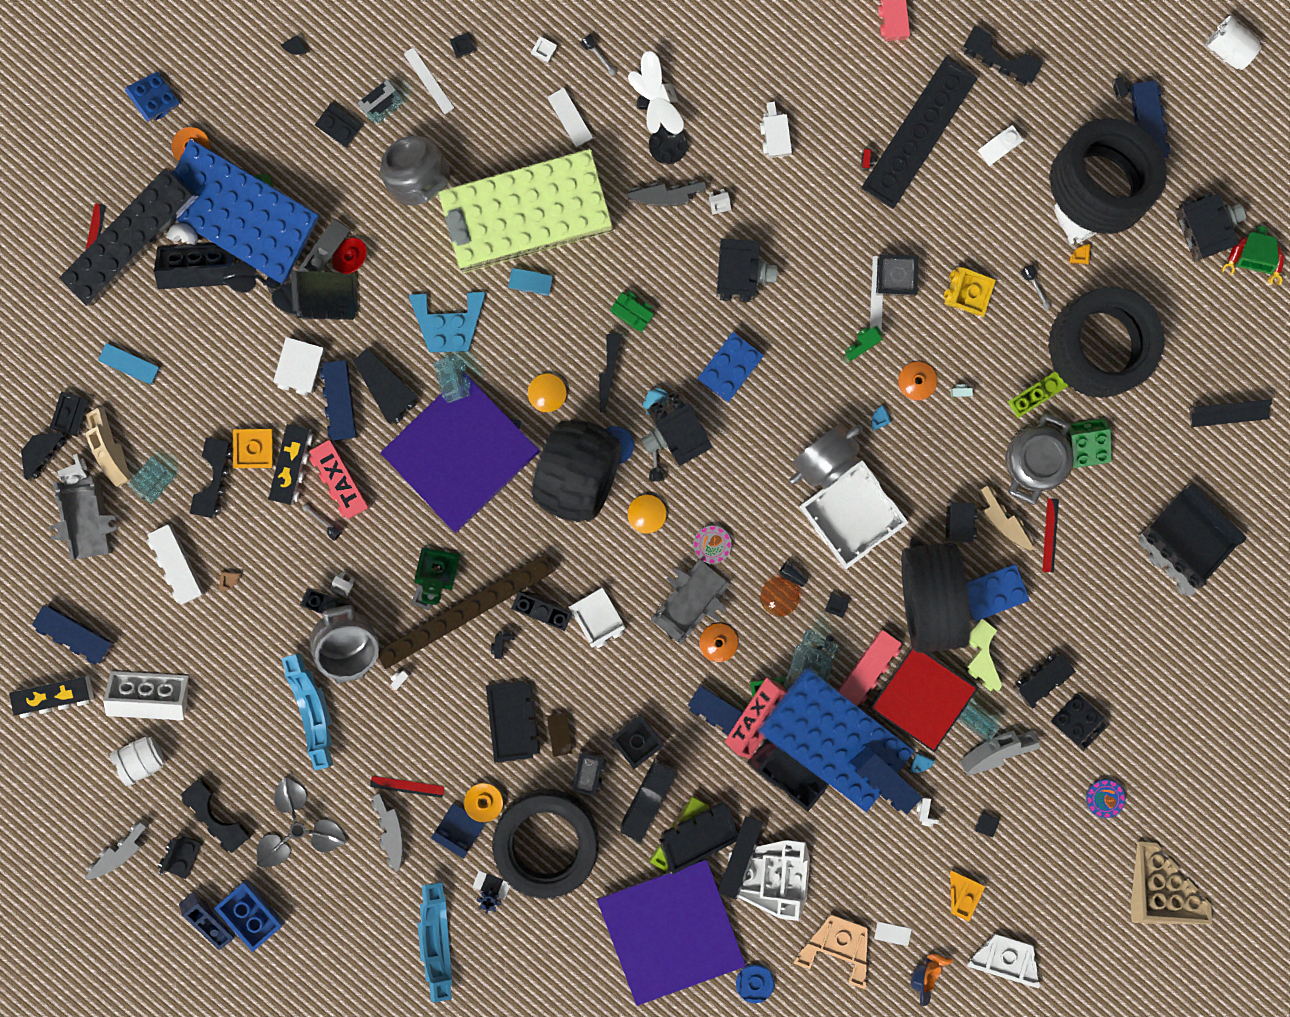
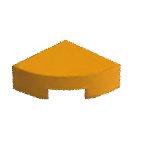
M1083 245L1074 250L1068 263L1088 265L1090 245Z

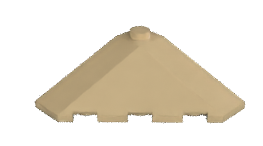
M1138 842L1131 897L1132 923L1212 924L1211 904L1207 899L1202 900L1197 895L1196 891L1198 889L1188 878L1185 880L1177 872L1180 870L1171 858L1166 859L1159 852L1162 848L1157 843Z

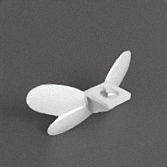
M647 51L641 59L642 75L634 71L630 72L628 75L629 82L638 93L650 100L646 116L648 130L651 133H656L662 123L668 131L678 134L684 128V121L677 109L670 104L678 101L672 84H662V70L658 56L652 51Z

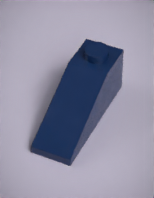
M192 892L179 903L182 916L218 950H221L234 939L233 935L211 908L195 892Z

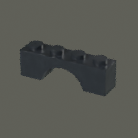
M974 26L961 49L964 51V55L971 59L977 58L981 60V64L985 67L996 68L999 70V74L1016 79L1015 82L1021 86H1030L1043 62L1028 54L1016 60H1005L999 57L992 48V35Z
M206 437L202 457L212 466L213 480L205 491L193 494L189 514L208 518H216V515L220 514L221 504H219L220 496L224 495V477L228 476L230 468L227 466L228 459L232 458L233 455L231 442Z
M199 778L181 794V800L185 806L191 807L196 812L194 815L201 823L204 822L208 826V832L221 841V847L226 852L229 851L232 854L252 835L240 821L224 823L213 815L210 801L214 791L202 778Z

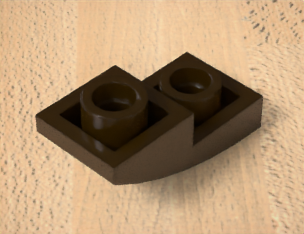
M566 713L546 716L553 757L572 754Z

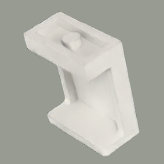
M286 337L273 382L278 383V388L288 391L289 387L297 389L296 393L307 396L308 392L313 393L320 362L326 349Z
M603 587L569 606L591 647L596 646L598 649L607 644L606 639L612 636L615 639L624 634L623 630L626 627Z

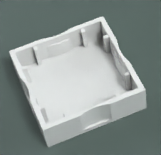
M860 460L826 488L821 489L798 506L844 569L849 568L869 553L877 544L888 539L908 524V521L894 502L881 489L879 482L863 460Z

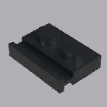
M331 102L315 123L318 129L345 148H348L358 134V131L363 127L361 123Z
M61 391L50 428L78 437L90 400Z

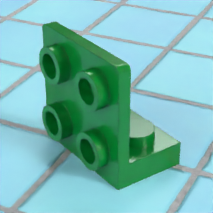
M1105 418L1069 423L1071 427L1068 434L1071 439L1074 468L1110 463L1112 461L1111 434Z

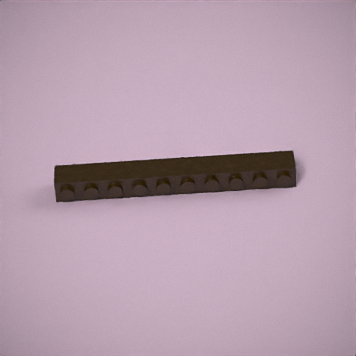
M546 555L538 558L378 651L379 660L385 670L514 596L518 591H522L555 572Z

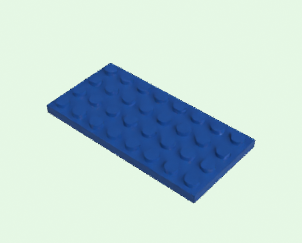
M190 139L175 168V172L199 197L184 211L177 221L188 224L196 233L279 283L285 284L320 215L202 144Z
M808 668L804 670L758 729L762 735L865 812L870 809L880 796L878 794L880 789L876 788L874 790L866 783L867 777L862 779L854 772L856 767L851 762L868 746L898 773L914 753V750Z

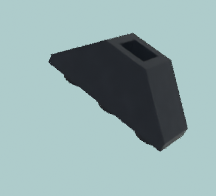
M66 433L40 434L31 437L21 450L23 473L26 480H36L41 475L42 467L45 464L48 465L53 460V453L57 448L61 449L67 441L65 438L68 436Z
M307 587L300 606L323 614L325 610L347 605L353 606L354 612H357L358 609L357 606L334 595Z
M518 591L511 610L563 631L566 630L572 616V612L556 601L537 593Z

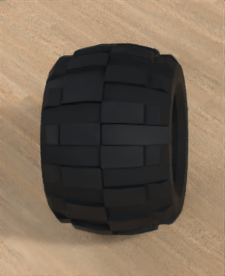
M572 419L570 421L562 420L558 422L548 435L536 465L531 487L533 501L549 514L566 521L581 522L584 520L589 522L595 519L605 504L617 472L621 455L619 439L613 437L612 433L605 428L588 421Z

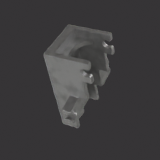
M91 476L66 486L63 482H53V488L56 490L55 501L58 502L60 521L62 522L49 526L50 530H58V534L56 536L52 535L51 540H67L70 560L111 554L109 533L118 530V525L111 527L110 521L117 520V516L106 515L100 477Z
M700 559L688 574L675 568L673 572L677 573V579L673 580L670 576L666 578L675 590L650 619L680 645L692 633L705 614L718 621L720 617L716 616V610L721 609L723 613L726 612L718 598L730 584Z

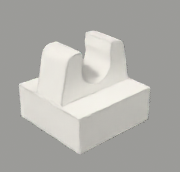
M724 189L720 190L721 194L715 196L713 192H710L709 202L713 215L731 210L729 195Z
M342 572L338 577L334 578L330 590L348 599L352 591L354 578L351 577L350 581L347 582L343 580L345 573Z

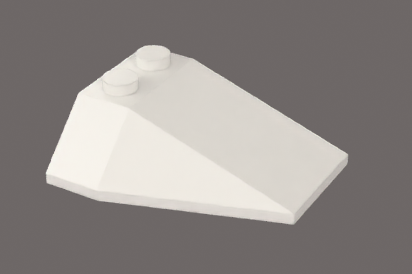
M785 840L757 846L751 860L752 865L738 898L778 918L799 921L807 900L810 858L806 842Z

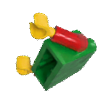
M1258 226L1256 233L1250 232L1247 237L1239 240L1240 244L1232 248L1228 257L1229 262L1223 265L1222 272L1225 271L1226 266H1230L1231 272L1229 275L1233 274L1235 271L1233 265L1236 263V267L1271 274L1268 277V283L1272 285L1274 277H1277L1276 284L1280 285L1282 277L1279 274L1282 272L1285 256L1280 246L1277 245V239L1267 236L1268 229L1266 227Z

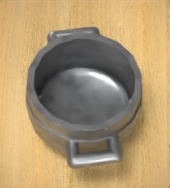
M407 136L393 142L386 149L381 157L380 176L386 188L397 202L403 205L415 206L433 199L438 195V192L448 185L450 167L434 141L426 137Z
M1043 413L1036 427L1026 428L1013 438L1007 447L1005 456L1007 471L1013 479L1008 490L1011 496L1035 505L1042 491L1052 490L1066 480L1071 473L1074 461L1072 447L1066 439L1071 427L1068 422L1048 413ZM1047 422L1062 428L1060 433L1053 428L1045 427ZM1020 485L1024 489L1033 491L1032 496L1017 490L1018 486Z
M840 423L791 462L798 472L789 479V483L794 485L804 478L810 486L821 485L824 489L860 461L857 457L860 445L854 437L862 432V425H856L848 431Z
M351 605L325 610L323 618L316 623L311 632V653L318 669L327 677L335 679V682L338 684L364 678L365 673L373 667L378 658V639L370 621L362 614L354 612V608Z

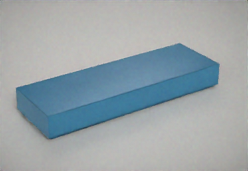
M108 343L105 344L98 361L150 385L153 384L160 367Z

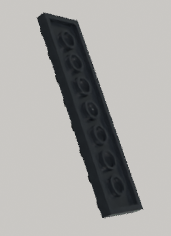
M945 57L862 185L861 190L889 208L894 209L976 82L977 77Z

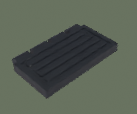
M291 272L293 311H296L298 319H355V312H358L356 273Z
M524 681L487 685L486 695L494 763L533 759V755L540 754L539 740H531V737L538 736L537 721H529V718L536 717L535 702H527V699L534 698L533 685H525Z
M723 802L710 807L711 813L706 809L694 815V822L691 818H688L676 825L677 830L671 827L661 832L662 838L659 839L669 872L672 875L736 842L738 833L730 808L724 805Z

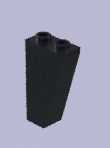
M366 348L353 361L386 421L390 425L393 423L397 425L404 418L403 413L407 409L412 410L418 402L416 400L419 397L370 349Z

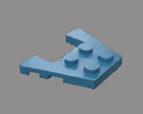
M485 292L467 293L468 313L428 314L427 294L409 295L430 353L469 351L485 298Z

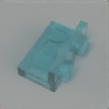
M151 456L127 486L141 499L152 504L164 488L171 483L175 473L167 469L157 458Z

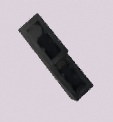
M606 334L607 373H599L600 413H605L622 334Z
M745 816L718 893L737 900L752 865V857L765 830L763 822Z

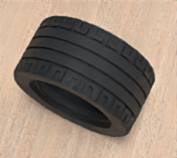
M1098 118L1082 125L1056 155L1051 165L1049 176L1051 192L1060 210L1081 228L1094 233H1119L1133 227L1161 197L1166 186L1165 182L1167 181V166L1162 151L1146 131L1123 119ZM1085 157H1104L1117 164L1129 180L1130 196L1111 195L1096 186L1087 173Z
M1100 287L1076 298L1058 313L1054 324L1051 326L1052 330L1049 333L1048 347L1049 354L1051 355L1050 360H1052V365L1055 367L1059 377L1070 388L1072 387L1074 391H1078L1086 396L1099 398L1116 396L1141 385L1152 376V373L1156 371V367L1160 365L1159 362L1162 360L1161 356L1165 348L1163 324L1154 307L1144 297L1139 296L1138 293L1121 287ZM1104 313L1113 316L1127 329L1132 349L1127 365L1120 372L1103 371L1094 366L1085 356L1080 336L1082 326L1090 314Z
M951 542L904 548L901 555L902 586L906 620L913 650L917 653L966 648L970 644L971 637L970 606L965 569L958 545Z
M547 788L527 792L510 803L498 820L492 839L494 863H496V868L499 870V874L503 876L504 881L520 894H525L524 896L548 900V898H560L563 895L566 896L584 883L595 866L599 849V833L595 819L583 802H580L572 794H567V792ZM538 813H552L561 816L571 824L578 837L579 849L575 859L569 866L559 872L544 874L529 869L521 862L515 851L514 835L517 827L526 818Z

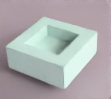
M956 385V388L951 389V397L973 396L972 388H967V385Z

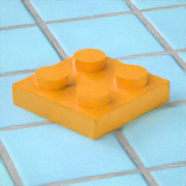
M233 429V468H273V429Z

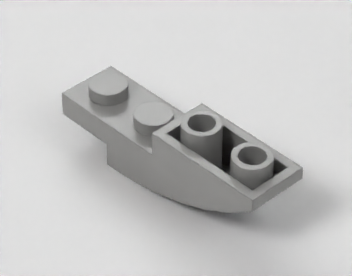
M1139 533L1138 537L1140 539L1138 543L1143 550L1147 549L1150 554L1148 558L1152 565H1157L1158 568L1167 567L1165 571L1171 579H1175L1177 583L1175 585L1176 589L1181 595L1184 594L1190 597L1196 592L1187 579L1177 572L1167 559L1160 555L1155 546L1147 542L1146 537L1142 533Z
M1013 730L983 743L960 761V764L966 775L970 776L1003 766V759L1040 749V743L1033 731L1016 735Z
M382 792L372 797L371 803L375 812L378 811L380 814L379 823L382 829L387 831L380 835L379 843L382 850L387 851L389 867L394 868L396 872L401 868L403 859V829L397 808L389 809Z
M145 820L140 823L135 822L129 830L131 834L128 838L123 837L117 844L119 849L114 845L109 847V849L105 847L98 855L100 860L97 863L93 862L86 870L88 874L85 878L90 880L105 875L129 860L144 845L138 839L150 824Z

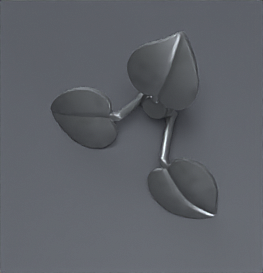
M284 778L278 784L274 794V803L281 813L291 810L294 823L290 826V835L282 840L275 834L264 836L257 846L258 866L273 867L283 863L290 854V848L284 843L292 838L300 839L305 834H313L311 845L315 850L322 853L333 851L346 843L341 829L330 820L317 821L314 831L306 830L303 823L297 822L294 809H301L306 802L307 796L303 787L289 778Z

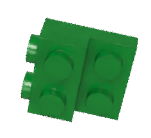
M877 325L871 329L867 326L856 334L858 336L855 339L857 345L854 344L844 351L846 355L843 359L846 363H849L883 340L881 338L883 334Z

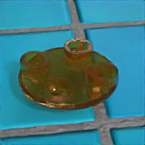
M774 578L768 581L762 588L760 600L763 608L769 614L779 617L786 616L796 609L799 602V592L794 583L783 578Z

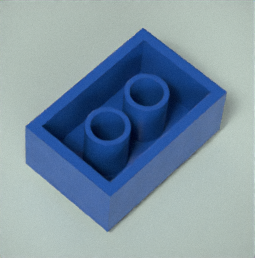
M732 332L697 380L728 403L764 355Z
M1010 564L967 581L972 621L981 620L1030 601L1016 564Z
M248 879L214 908L252 952L285 924Z

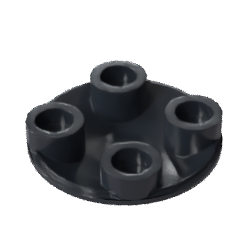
M663 126L651 135L649 151L652 157L659 163L674 164L684 157L687 151V139L682 131L678 134H673Z

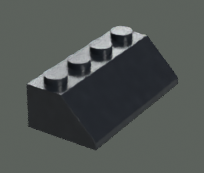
M215 243L157 247L154 265L157 288L227 286L222 282V277L227 269L236 264V256Z

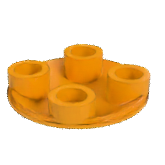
M541 374L530 383L528 398L532 406L537 410L553 412L559 409L565 402L566 387L563 381L556 375Z
M641 495L631 502L628 508V520L635 530L641 533H653L663 526L666 520V508L657 497Z

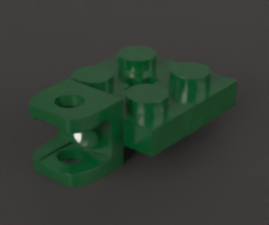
M422 547L414 583L422 584L421 601L423 603L438 605L443 589L453 590L460 554ZM439 566L441 571H434L433 569ZM428 595H432V596H434L435 598H434V599H429L427 596H428Z

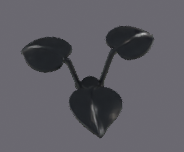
M238 262L232 265L223 275L222 282L239 293L250 292L256 286V279L260 280L263 285H267L269 293L272 294L273 304L279 310L296 316V311H293L291 282L283 287V284L269 276L264 280L261 276L255 275L256 268L246 262Z

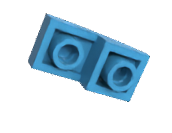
M512 268L508 288L548 296L552 276Z

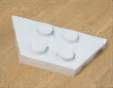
M995 933L967 962V967L1035 988L1040 987L1034 958V948L1031 944Z

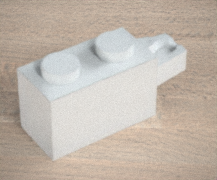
M768 102V113L763 114V123H760L761 135H765V142H762L763 153L767 154L768 159L791 156L792 150L787 114L781 115V111L776 112L775 102Z

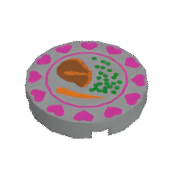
M706 526L700 529L693 541V549L696 556L708 564H717L724 561L732 548L729 534L718 526Z

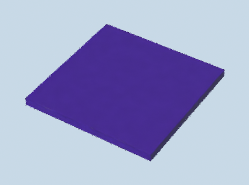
M465 373L464 377L467 387L463 388L464 392L460 394V399L449 402L446 390H444L380 452L454 533H457L540 452Z
M706 858L673 875L667 872L596 898L636 1006L746 967Z

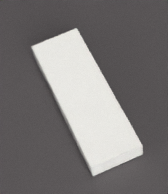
M564 88L547 97L576 149L593 139Z

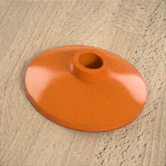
M186 127L175 134L171 148L178 162L190 139L210 149V141L202 130Z
M924 362L909 363L899 374V388L909 399H926L936 389V373L930 365ZM916 377H920L922 379L921 384H916Z
M716 623L708 626L702 632L699 645L707 659L714 662H724L736 653L738 638L731 627ZM718 639L722 640L723 642L722 646L717 647L715 645V642Z

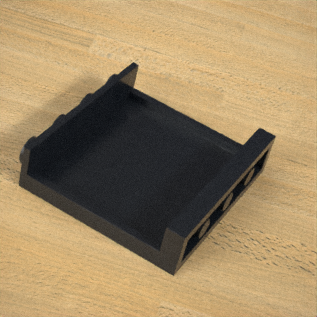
M1193 483L1185 486L1142 533L1146 537L1147 542L1155 546L1160 555L1167 559L1174 569L1181 573L1188 583L1196 589L1205 586L1209 577L1231 552L1247 539Z

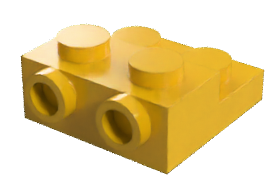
M956 267L949 276L951 284L950 288L944 292V304L984 317L996 280L966 268Z

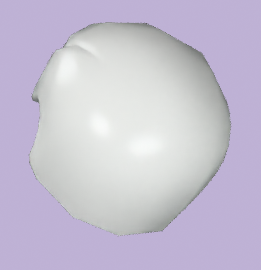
M185 223L173 224L166 235V238L179 241L182 239V242H186V244L191 243L195 245L198 240L194 229Z

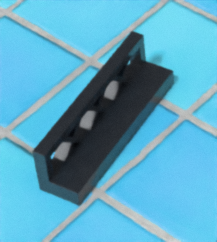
M1272 399L1189 408L1191 427L1270 419L1269 405H1272Z

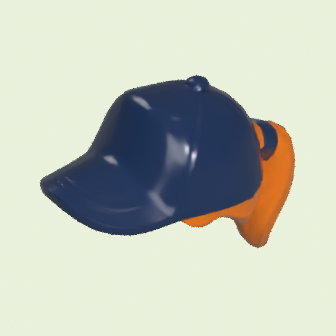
M929 954L924 964L917 966L911 973L910 985L912 989L919 992L920 1006L929 1004L931 991L934 989L935 981L941 974V968L953 962L952 958L948 959L938 954Z

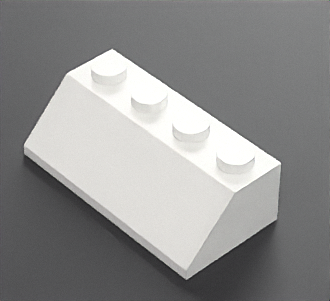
M111 671L103 700L106 716L184 720L187 708L189 678L186 675Z

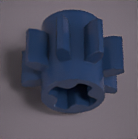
M491 888L486 893L482 890V897H477V902H481L478 909L483 908L486 910V914L491 910L496 912L495 905L501 904V901L496 900L499 897V893L494 894ZM487 898H490V899H491V903H490V904H486V903H487V901H486Z

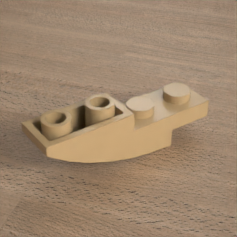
M104 407L96 408L86 414L90 430L85 434L98 464L111 482L118 487L130 481L131 477L121 443L114 444Z
M988 486L980 488L979 492L988 505L982 512L993 527L1019 547L1030 551L1033 550L1032 544H1034V541L1029 533L1025 534L1022 527H1024L1021 519L1014 515L1006 518L1005 515L1008 513L1002 504L999 505L995 499L997 494L992 487L988 488Z

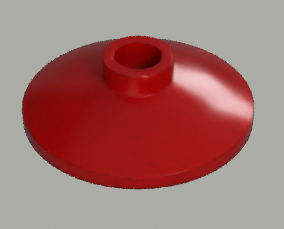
M358 238L346 239L333 255L332 262L334 268L344 274L357 271L366 260L367 247Z

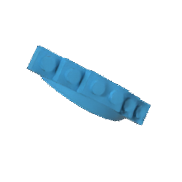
M301 653L281 658L285 669V677L299 707L306 735L307 751L314 771L333 766L328 746L333 745L328 726L332 725L322 687L316 688L312 671H306Z
M442 882L423 884V903H420L421 922H418L420 961L424 962L425 979L430 984L431 1002L435 1003L452 999L446 899L443 894Z

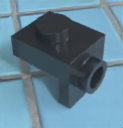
M500 631V635H495V643H491V654H494V659H503L504 640H515L516 635H511V631Z

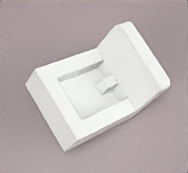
M77 453L73 455L76 464L58 471L59 477L65 486L75 484L87 477L85 470L88 469L86 462L83 458L80 459Z
M922 796L923 798L916 804L917 819L922 821V825L933 827V824H939L938 818L928 817L931 799Z

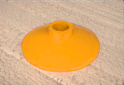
M480 783L468 790L464 798V807L467 814L473 820L489 822L500 814L503 807V798L499 790L493 785ZM485 798L488 801L487 805H482L480 800Z

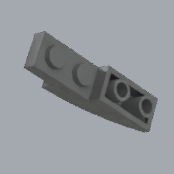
M694 180L688 183L689 186L681 187V185L669 187L670 190L666 191L665 184L660 185V182L649 184V188L641 189V187L630 189V193H627V198L630 201L647 206H681L689 204L688 196L706 192L705 182Z
M334 218L298 271L322 272L351 229Z

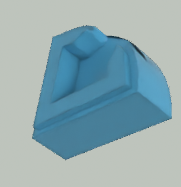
M883 405L872 416L871 424L873 431L891 423Z
M916 753L909 771L913 773L926 771L932 767L935 760Z

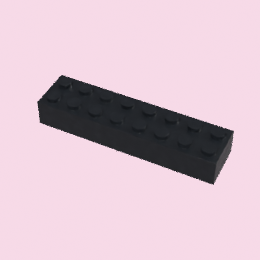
M164 168L59 279L85 306L95 305L199 195L173 168Z

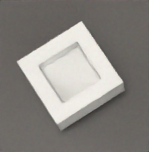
M540 36L531 51V55L549 63L557 45Z
M406 670L402 672L397 671L391 678L393 682L390 686L397 690L410 674Z

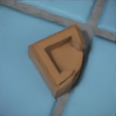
M221 572L219 591L233 588L238 583L241 573Z

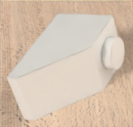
M1012 125L980 148L978 152L987 165L990 166L1020 145L1024 140Z

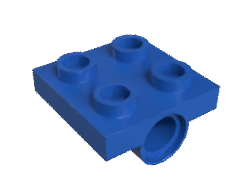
M158 71L127 86L124 90L147 122L164 117L170 110L180 104Z

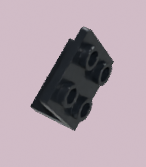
M1076 694L1051 720L1082 752L1110 725L1106 718L1079 694Z
M183 834L173 837L172 840L170 839L165 849L168 853L164 858L162 857L158 865L160 869L159 875L163 876L165 873L170 872L187 879L202 842Z

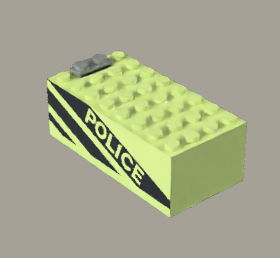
M590 149L438 192L457 262L463 273L612 232L611 221Z

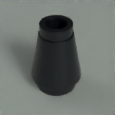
M786 561L779 570V574L782 575L781 578L801 587L809 579L793 562Z

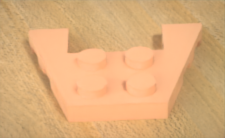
M830 914L796 956L793 963L810 969L816 952L821 951L853 963L854 967L848 983L865 989L868 928Z

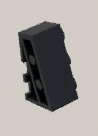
M1051 653L1045 658L1047 661L1044 664H1037L1030 670V675L1026 678L1022 676L1015 681L1016 685L1013 689L1026 706L1032 709L1035 708L1037 701L1042 697L1046 698L1050 695L1049 692L1059 687L1076 672L1062 653Z

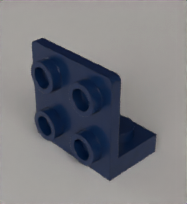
M453 803L431 839L464 859L485 826V822L473 820L465 809Z

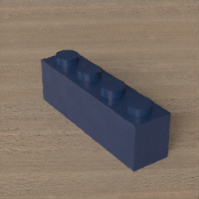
M1156 80L1132 84L1129 89L1135 125L1146 131L1155 140L1162 151L1164 159H1167L1169 157L1168 154H1170V145L1166 143L1167 126L1163 124L1162 119L1164 107L1159 101V97H1161L1160 86L1157 85Z
M348 361L322 363L323 368H320L321 380L324 379L325 387H322L323 398L327 399L325 416L329 418L330 426H327L328 437H331L332 441L357 438Z
M49 604L42 606L32 623V626L36 627V632L44 636L46 634L53 637L52 641L59 645L65 644L69 646L71 652L77 655L83 654L87 657L86 660L94 665L104 663L115 643Z
M701 685L698 686L687 704L690 707V712L696 716L700 714L705 716L707 723L714 727L716 724L723 728L722 732L728 736L744 713Z
M868 746L851 762L856 767L854 772L862 779L867 777L866 783L874 790L876 788L880 789L878 794L886 801L888 799L892 800L890 805L898 812L902 810L908 814L923 798Z

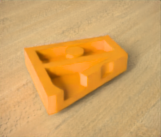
M951 870V914L969 922L986 886Z

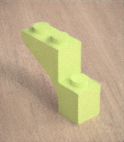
M981 619L971 628L970 645L975 649L977 647L980 649L966 664V667L969 669L967 673L975 679L978 677L984 681L982 685L989 691L994 689L998 692L1002 684L989 653L991 639L997 630Z

